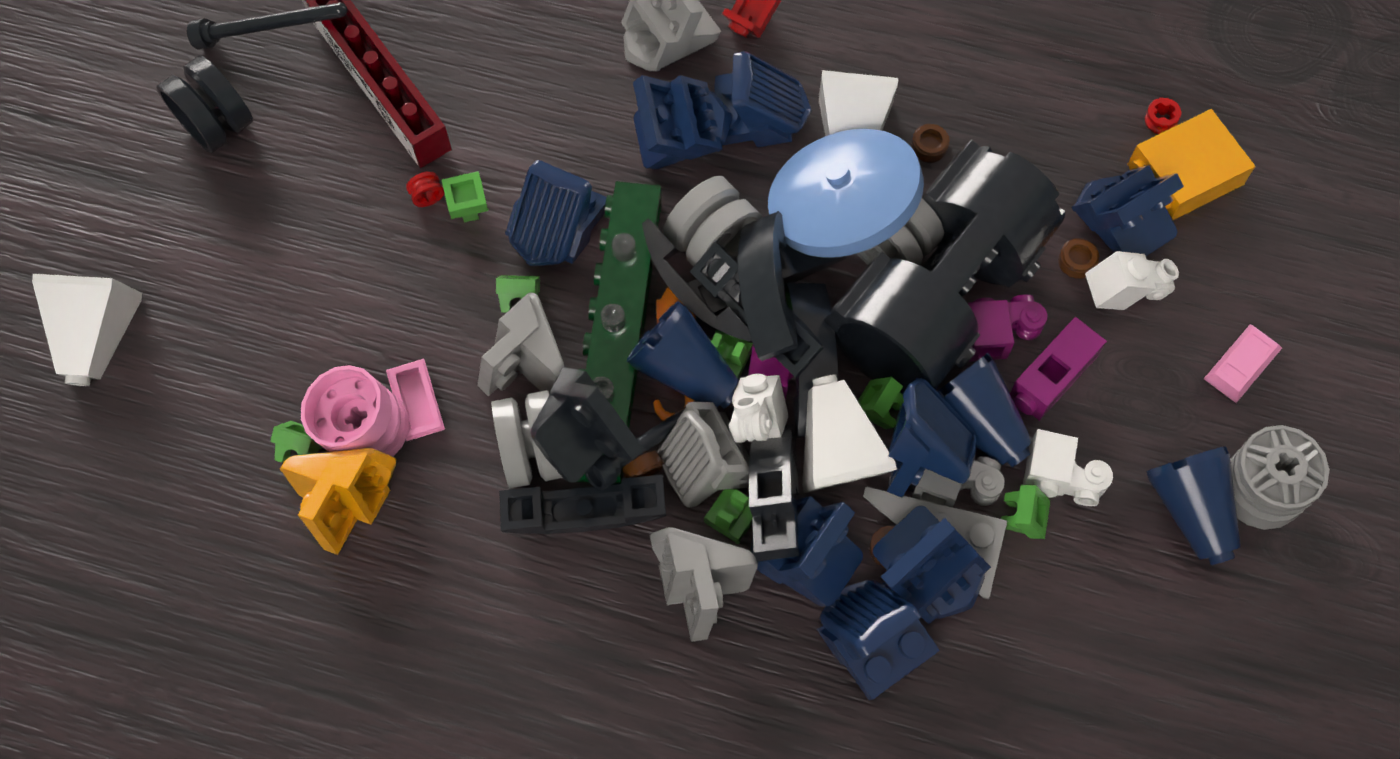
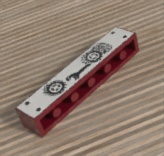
M303 0L305 8L339 2L347 6L348 12L345 17L313 23L417 165L422 168L451 151L452 148L446 126L351 0Z

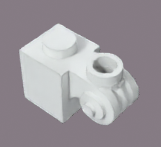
M1116 251L1086 272L1085 275L1096 308L1125 310L1145 296L1149 300H1161L1172 293L1175 289L1173 281L1178 278L1179 271L1174 262L1169 259L1151 261L1146 259L1145 254Z
M752 374L745 378H740L732 397L734 412L729 423V430L734 441H766L768 438L781 437L788 419V411L780 376Z
M1037 429L1032 438L1033 442L1029 445L1031 454L1027 457L1023 485H1037L1047 497L1067 494L1074 496L1073 500L1077 504L1097 506L1099 498L1105 493L1113 480V472L1110 466L1101 460H1093L1084 469L1079 467L1075 462L1077 437Z

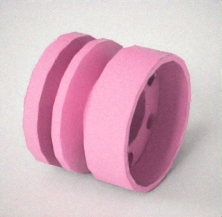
M347 365L334 367L321 374L307 389L301 403V421L305 432L329 452L373 448L394 457L402 448L409 432V415L404 403L363 368Z

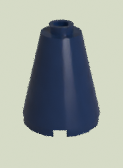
M677 301L658 319L659 323L651 331L648 330L627 357V362L634 369L696 402H712L716 408L720 406L725 409L732 403V397L739 379L688 308Z
M989 353L985 354L937 391L974 430L976 434V447L989 458L996 460L1001 466L1008 462L1012 468L1031 454L1027 447L1033 441L996 363Z
M1226 446L1192 455L1146 471L1148 480L1199 560L1208 558L1210 565H1214L1235 558L1233 550L1241 548L1230 454Z

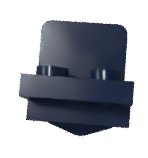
M745 51L734 53L733 73L715 76L714 93L732 113L728 136L723 145L753 140L757 148L792 142L793 133H797L803 128L812 112L803 86L796 78Z
M642 75L633 82L639 109L634 115V124L645 168L656 170L686 159L693 160L722 150V145L726 142L732 113L715 93L709 91L707 82L682 75L671 82Z
M536 160L527 171L520 197L514 203L505 235L509 236L510 244L528 265H557L564 261L573 264L590 242L591 230L605 214L607 197L592 191L589 181L543 161Z
M1147 165L1129 170L1121 176L1088 182L1078 197L1076 204L1071 208L1093 232L1095 231L1113 253L1120 251L1148 256L1176 237L1177 228L1165 206L1173 201L1171 195L1182 189L1184 185L1177 173L1156 178L1150 166Z
M916 378L915 381L907 386L903 394L904 401L900 406L888 457L895 459L897 470L891 472L887 492L901 498L910 484L918 485L925 469L957 483H966L971 475L976 452V434L974 430L928 381L923 378Z
M809 496L796 500L799 556L758 561L757 571L778 584L784 583L817 605L826 607L835 603L863 559V552L846 536L849 531L847 525L855 512L844 502L822 507L815 499ZM752 536L751 552L754 554Z
M922 505L915 507L876 543L872 550L873 555L887 570L881 576L882 579L900 597L912 603L921 614V618L928 624L936 618H945L971 609L984 582L985 573L991 568L946 518L939 521Z
M866 580L846 586L835 603L831 606H826L820 614V621L823 625L817 631L840 665L844 664L868 700L876 698L940 651L919 621L921 614L917 608L900 597L885 582L880 584L875 580Z

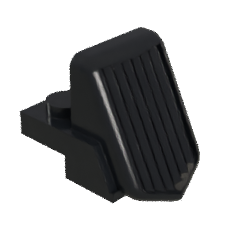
M563 367L560 370V375L530 430L533 441L548 462L564 480L572 483L577 482L603 453L610 458L616 456L633 461L644 449L589 374L578 369Z

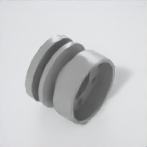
M1284 425L1265 427L1252 434L1230 458L1237 518L1252 527L1264 530L1283 527L1296 519L1306 508L1315 502L1328 485L1330 469L1324 451L1315 439L1296 428Z

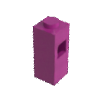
M1074 317L1015 381L1010 395L1016 407L1024 414L1033 415L1040 421L1096 360L1107 341L1077 317Z

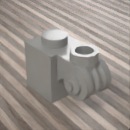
M979 457L977 461L974 460L971 475L964 484L957 483L925 469L920 482L915 487L912 498L953 507L958 492L962 489H971V498L975 503L982 506L992 505L997 501L1004 488L1005 480L1000 472L1001 464L988 457Z

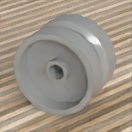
M713 176L690 190L676 204L665 222L663 233L680 252L686 251V259L694 267L714 242L719 243L734 257L738 256L739 240L744 225L761 219L762 215L746 199L739 200V192L723 176Z
M921 198L913 216L897 233L881 244L856 254L867 265L878 254L883 252L891 259L906 260L920 266L923 257L931 254L942 241L944 235L942 223L935 211Z
M548 390L527 395L525 405L528 420L522 421L518 403L512 397L491 402L497 442L509 489L530 484L533 477L530 458L536 457L540 476L545 481L563 478L548 462L530 435L531 427L549 397Z

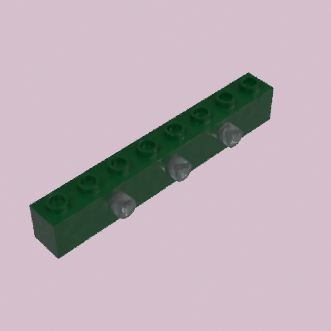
M616 181L614 195H607L605 204V218H610L608 229L602 228L599 249L604 252L603 263H596L594 285L599 286L597 298L591 297L589 303L588 319L594 321L592 333H585L583 341V356H588L586 369L580 368L579 370L586 371L630 429L638 370L634 369L627 362V357L643 337L654 264L644 237L642 223L650 219L659 228L662 194L661 186ZM622 468L621 473L618 475L617 481L612 485L622 484ZM585 474L577 481L590 483Z

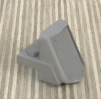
M630 0L621 22L626 29L624 33L626 60L648 71H660L661 68L714 43L721 32L699 0Z
M529 292L499 319L495 345L481 357L477 386L488 396L497 388L501 391L505 390L516 379L518 375L517 370L540 391L548 390L550 395V391L560 375V370L564 367L563 359L537 294Z
M689 402L685 405L686 408L678 418L676 425L658 449V453L664 462L663 470L681 502L686 507H696L717 490L749 488L750 457L742 442L734 441L729 430L730 420L725 412H718L712 402Z
M672 527L651 533L652 549L660 562L659 570L666 604L683 603L691 642L708 639L712 625L717 623L718 609L723 607V595L744 592L750 588L758 567L754 554L744 548Z

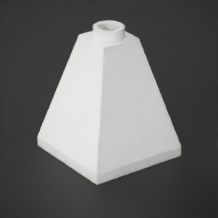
M822 70L819 106L825 136L853 129H875L882 131L892 107L898 86V78Z
M33 274L32 283L56 374L65 376V384L90 386L91 379H101L142 300V293L113 278Z
M836 374L812 380L814 387L808 391L802 484L804 493L897 470L894 459L888 457V449L845 380L837 381Z

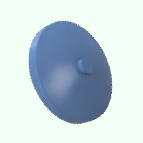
M875 129L841 131L810 143L785 163L776 175L769 191V215L777 211L782 214L785 242L801 253L817 257L853 255L886 241L910 220L922 198L924 177L915 152L901 138Z

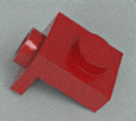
M737 0L731 10L725 8L722 15L730 21L728 28L746 38L751 33L760 38L781 0Z

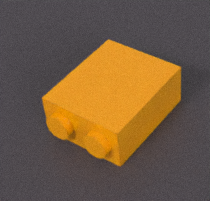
M1212 109L1136 145L1127 164L1130 170L1149 165L1156 178L1175 173L1178 174L1184 187L1172 194L1173 201L1165 206L1172 220L1243 186L1255 168L1254 163Z

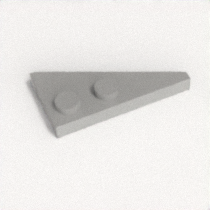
M865 487L863 497L896 525L915 507L920 505L925 506L939 521L946 518L991 566L985 573L984 582L978 594L983 599L989 600L1007 520L907 496L901 498L886 491Z

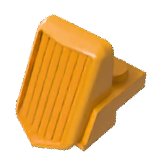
M361 448L289 457L284 461L280 468L281 472L297 494L303 498L298 516L323 550L338 555L357 520L372 525L390 492L387 485L392 478L396 466V458L373 448Z

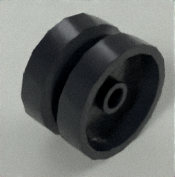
M198 55L184 66L187 82L182 78L171 75L156 86L160 97L171 113L191 137L209 153H213L227 142L223 126L230 131L239 133L253 123V117L248 107L234 87L209 60L201 55Z

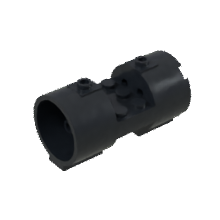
M973 140L967 143L922 196V199L935 211L944 230L942 241L924 265L919 266L906 260L891 259L881 252L865 267L823 321L835 331L836 343L851 363L871 380L893 377L903 386L900 391L902 395L907 386L915 381L916 378L925 379L936 390L953 367L956 365L959 368L965 366L976 352L972 346L980 334L978 333L977 319L970 306L962 297L973 287L977 279L995 285L1010 287L1021 279L1027 282L1038 271L1041 264L1037 260L1045 251V245L1063 223L1066 213L1065 210L1060 209L1056 198L1060 193L1050 179L1032 163L1013 152H1009L1004 157L992 153L990 146L980 147Z

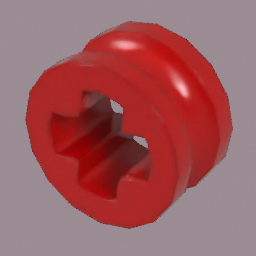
M1155 99L1148 107L1145 124L1152 132L1161 134L1178 125L1182 115L1181 108L1172 99ZM1157 112L1161 115H1170L1169 120L1165 117L1158 119L1156 117Z
M422 172L407 182V191L412 195V202L417 207L433 205L444 196L443 186L439 184L438 175L434 172Z

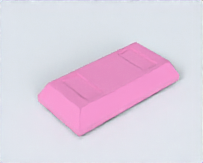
M1249 325L1205 376L1204 380L1237 403L1282 347L1256 327Z
M417 360L386 370L392 393L404 403L409 415V432L406 442L445 430L425 360Z

